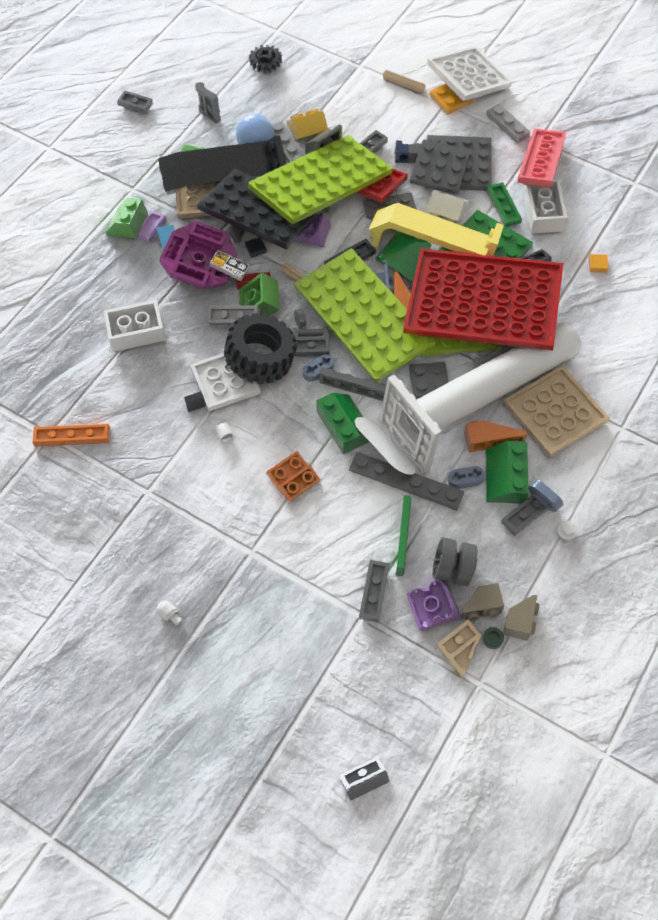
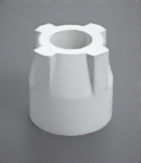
M227 422L216 425V432L222 443H227L234 438V433Z

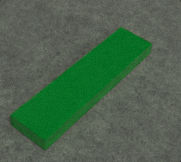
M404 495L396 576H403L405 570L412 498L408 495Z

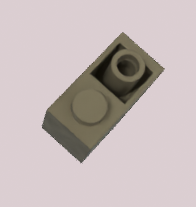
M499 584L478 586L463 608L461 619L474 621L482 616H499L504 608Z
M532 595L509 609L503 631L504 635L526 641L530 634L534 635L536 622H533L534 615H538L540 606L539 603H536L537 595Z

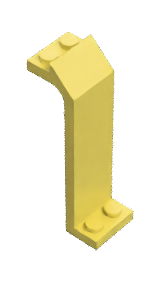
M396 203L378 210L369 230L372 231L370 238L373 239L371 246L378 247L386 229H394L455 252L493 256L504 225L497 223L495 229L491 228L489 235Z

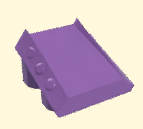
M321 212L295 242L325 247L324 243L329 229H331L330 220L324 218Z
M435 580L430 583L429 587L423 589L416 588L406 594L420 631L461 618L448 582Z

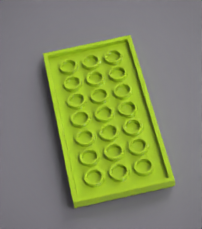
M346 135L248 182V189L293 225L392 174L393 168L351 136Z
M352 248L294 283L296 290L375 383L435 345V340L431 336L403 333L407 309Z

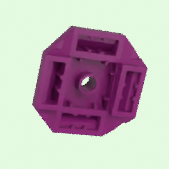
M195 220L187 226L172 231L160 256V264L170 278L186 283L189 286L192 285L203 290H210L226 286L230 277L210 267V262L217 250L236 259L238 254L228 232Z

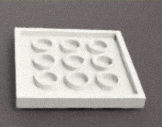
M476 45L428 58L426 63L463 101L510 88L513 83Z

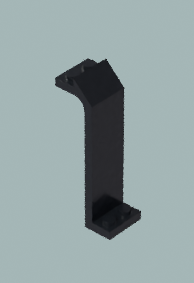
M280 135L273 136L267 141L182 151L158 158L163 187L167 195L174 194L179 189L185 187L219 183L234 168L251 176L260 177L286 165Z

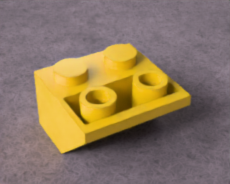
M318 109L305 112V116L303 113L290 116L291 120H287V124L294 138L300 139L326 130L328 126L324 110L318 111Z

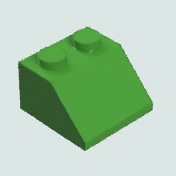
M126 198L117 208L105 234L107 236L137 238L148 215L142 199Z
M264 273L259 274L239 289L240 305L259 306L260 315L264 313L271 316L279 310L278 281Z

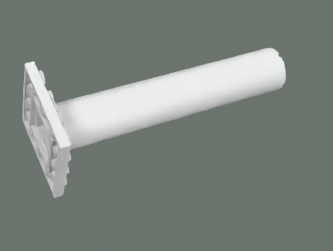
M565 322L558 323L556 325L553 351L516 346L417 400L405 388L404 383L395 375H392L387 380L379 421L424 476L430 472L441 430L578 355L581 350L579 335L575 329H572L570 324Z

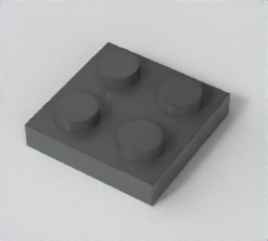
M445 362L409 365L412 394L416 399L449 383Z

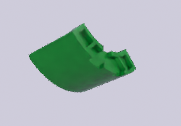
M398 231L375 259L387 264L413 283L420 249H431L432 244Z

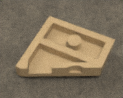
M467 619L435 645L460 677H463L466 673L481 634Z

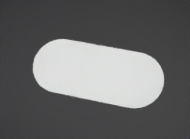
M363 417L355 419V425L358 430L395 469L409 475L416 472L414 463L376 423Z

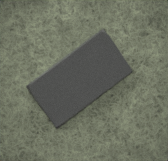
M379 757L373 758L339 775L350 800H354L390 781L388 773Z

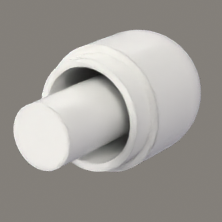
M162 601L158 604L157 612L165 621H172L176 626L182 622V619L177 615V608L169 601Z

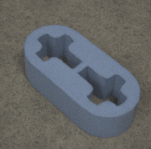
M324 354L303 367L304 379L313 382L320 378L321 368L334 369L333 357Z
M478 466L455 469L449 474L448 484L457 489L478 486L483 482L485 472ZM473 473H476L479 478L476 479L475 476H472ZM457 476L460 482H457L454 477Z
M535 480L529 486V492L550 511L557 512L563 506L562 499L542 481Z

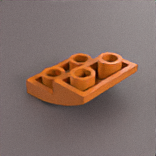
M298 451L266 471L267 476L289 502L321 480L311 465H307Z

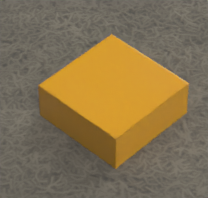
M590 254V272L607 273L609 269L608 255Z

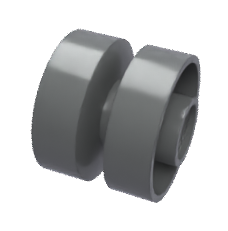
M442 537L434 558L432 578L447 582L452 574L454 584L468 587L477 566V545L462 542L457 551L456 540Z

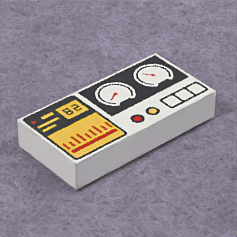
M217 250L210 262V267L242 281L249 269L248 264Z

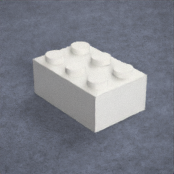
M554 179L552 187L525 185L523 199L530 234L564 232L568 216L560 180Z
M157 300L104 311L108 338L113 352L166 341Z

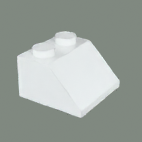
M433 190L427 211L431 212L430 215L439 218L442 215L446 217L447 221L455 223L463 218L470 200L444 191Z

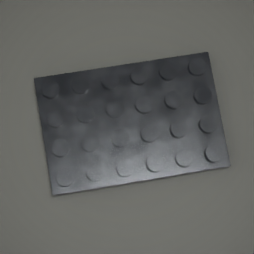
M235 168L198 203V210L286 250L321 213L320 210L292 225L248 189V182L256 179V177Z

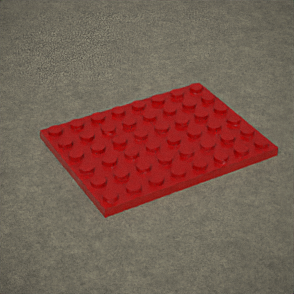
M421 248L403 333L553 351L564 263Z

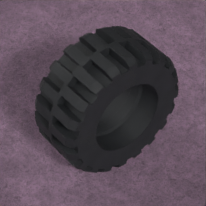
M253 313L251 316L248 314L242 316V319L238 318L229 328L224 347L225 361L228 366H231L230 369L234 373H238V377L246 378L248 382L253 383L255 381L257 384H264V382H267V384L272 383L274 380L282 379L289 372L297 349L296 338L294 334L292 335V330L286 327V323L278 321L277 317H269L268 314L264 313L262 315ZM247 344H263L274 353H257L250 349Z

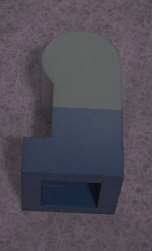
M396 140L394 150L395 163H415L421 143L402 144V140Z

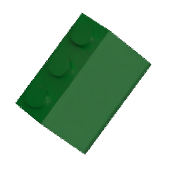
M331 393L316 400L317 413L343 455L369 443L368 439L355 425V419L363 416L350 395Z
M506 441L486 449V502L522 504L529 495L527 442Z

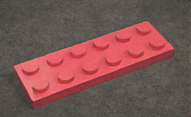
M534 128L517 183L552 187L566 132Z

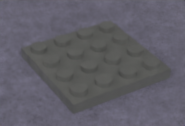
M427 135L428 141L471 150L460 190L487 191V186L492 185V138Z

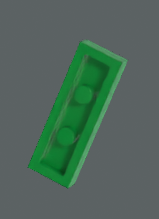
M501 182L487 186V192L504 225L509 227L521 224L522 217L504 183Z

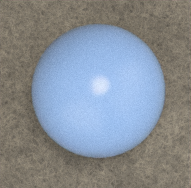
M260 114L245 116L240 120L236 128L238 144L267 141L275 136L272 123Z

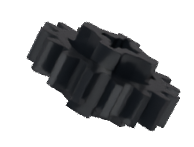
M266 44L265 47L263 45H260V48L255 47V51L251 50V54H249L250 66H252L253 70L257 68V72L262 70L263 73L266 71L271 73L272 69L276 71L277 67H281L282 52H279V48L274 49V45L269 47Z

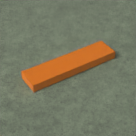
M88 424L34 427L32 444L33 446L109 443L110 425Z

